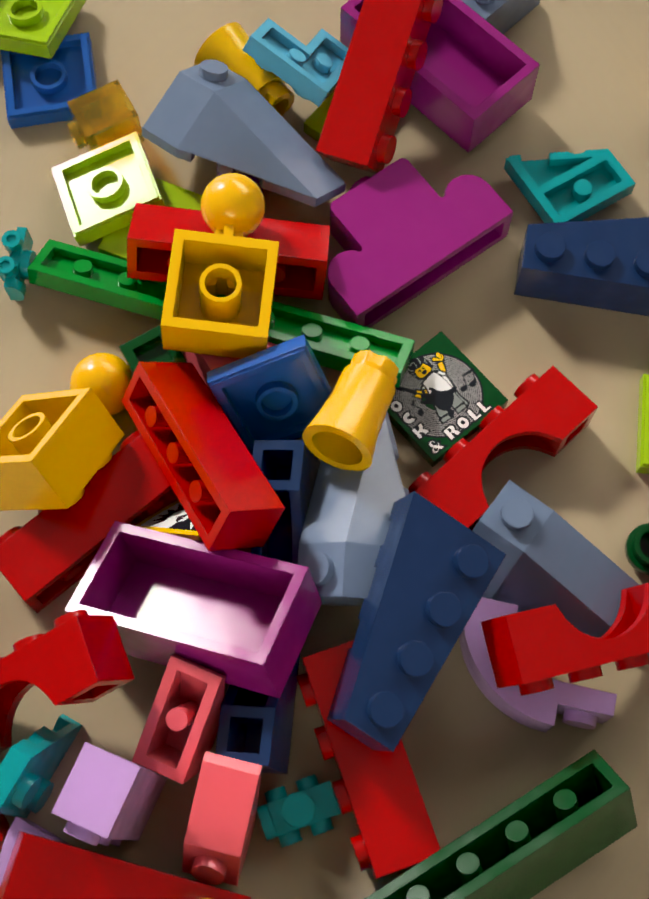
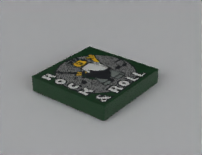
M441 331L413 353L399 388L395 387V395L387 411L390 422L423 458L434 467L456 442L462 438L468 439L479 430V424L491 410L498 405L504 409L507 406L508 399Z

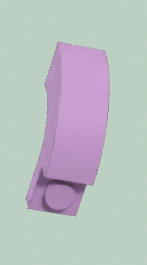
M481 598L459 636L463 659L470 675L484 696L496 708L516 722L544 733L555 725L556 713L563 715V723L584 729H595L596 723L603 724L614 716L617 694L561 682L553 679L555 688L522 696L518 685L497 688L481 622L517 613L518 605Z

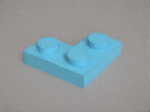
M268 18L249 37L243 51L254 58L255 62L262 69L274 73L289 84L297 95L303 99L310 100L319 107L337 85L348 48L324 29H321L305 46Z

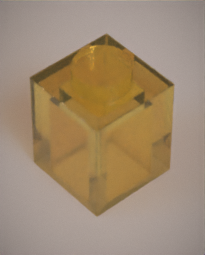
M118 79L67 102L73 121L66 125L78 150L86 147L88 152L133 132H137L141 141H144L138 114Z

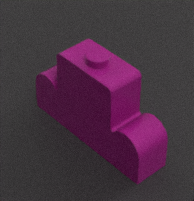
M404 158L398 159L372 177L364 176L360 178L347 193L330 204V233L345 250L337 254L328 266V300L342 320L371 328L507 237L513 211L485 180L474 175H461L454 178L447 185L444 197H440L414 166Z

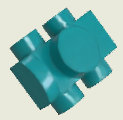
M17 227V231L9 230L2 236L1 241L9 252V256L0 257V277L4 282L3 287L10 300L23 301L26 293L24 281L25 279L29 280L27 268L37 255L35 251H32L33 240L28 229Z
M314 774L297 780L295 783L298 792L291 793L290 795L287 794L285 786L265 792L264 796L267 804L258 806L257 812L266 840L269 841L278 837L281 848L303 841L299 829L309 825L313 836L333 830L334 826L331 817L341 814L330 781L319 784L317 776Z

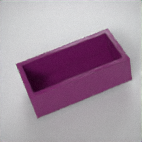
M349 0L341 6L340 42L347 48H349L364 0ZM443 0L440 17L436 23H431L425 41L427 42V56L424 65L419 71H415L410 86L412 91L411 104L469 153L532 99L540 64L462 0Z
M115 521L64 611L69 613L76 610H87L88 615H113L125 652L129 656L167 666L170 656L176 654L225 675V683L280 699L322 601L309 567L235 549L208 551L202 541Z

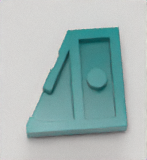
M609 149L586 150L580 154H573L568 151L549 153L548 159L522 161L521 155H512L506 158L504 165L506 173L544 223L583 221L632 194L636 184Z
M62 714L58 717L53 730L43 726L35 731L27 740L23 739L9 749L0 764V813L27 819L31 811L36 814L42 809L54 787V783L50 779L83 725Z

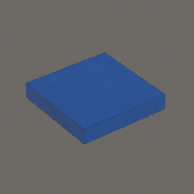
M89 32L66 35L52 59L1 50L7 120L11 129L101 116L93 48Z
M304 334L207 372V383L251 455L253 454L254 440H295L301 438L305 428L317 415L332 392Z

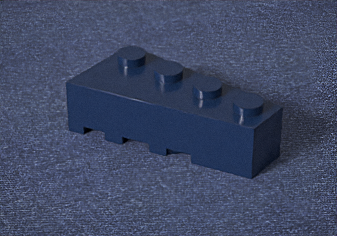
M649 217L528 224L519 256L514 295L649 316Z
M415 491L395 501L389 517L391 523L385 542L380 546L374 565L376 571L367 598H364L358 619L360 622L352 648L348 650L327 720L372 750L394 752L506 556L504 552Z

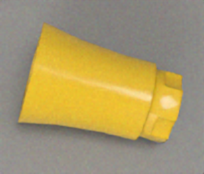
M237 22L228 23L213 32L200 47L195 57L194 66L209 59L225 63L228 69L246 78L276 111L283 116L291 108L295 95L286 87L285 81L274 73L262 69L255 62L254 58L243 51L249 36L241 24Z
M362 350L354 354L350 365L343 369L322 408L302 433L303 442L312 454L323 462L343 470L363 471L371 466L377 438L386 412L395 395V385L398 380L396 376L399 369L387 356L377 355L370 350Z

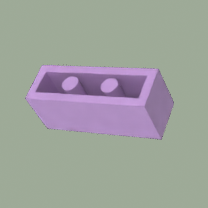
M85 742L51 813L67 820L63 830L65 833L94 846H97L99 843L105 846L112 844L119 847L122 840L139 841L167 777Z

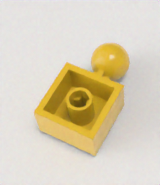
M227 173L213 179L205 188L201 198L202 217L214 233L182 229L174 230L160 324L163 349L241 359L267 349L279 241L245 237L255 231L262 222L265 213V199L261 189L251 178L238 173ZM217 295H226V297H217Z
M109 353L89 355L82 359L74 368L70 379V390L22 395L0 420V511L69 509V507L76 504L82 498L85 486L97 470L104 467L110 461L112 451L125 435L112 417L125 409L121 400L133 376L130 367L124 360Z

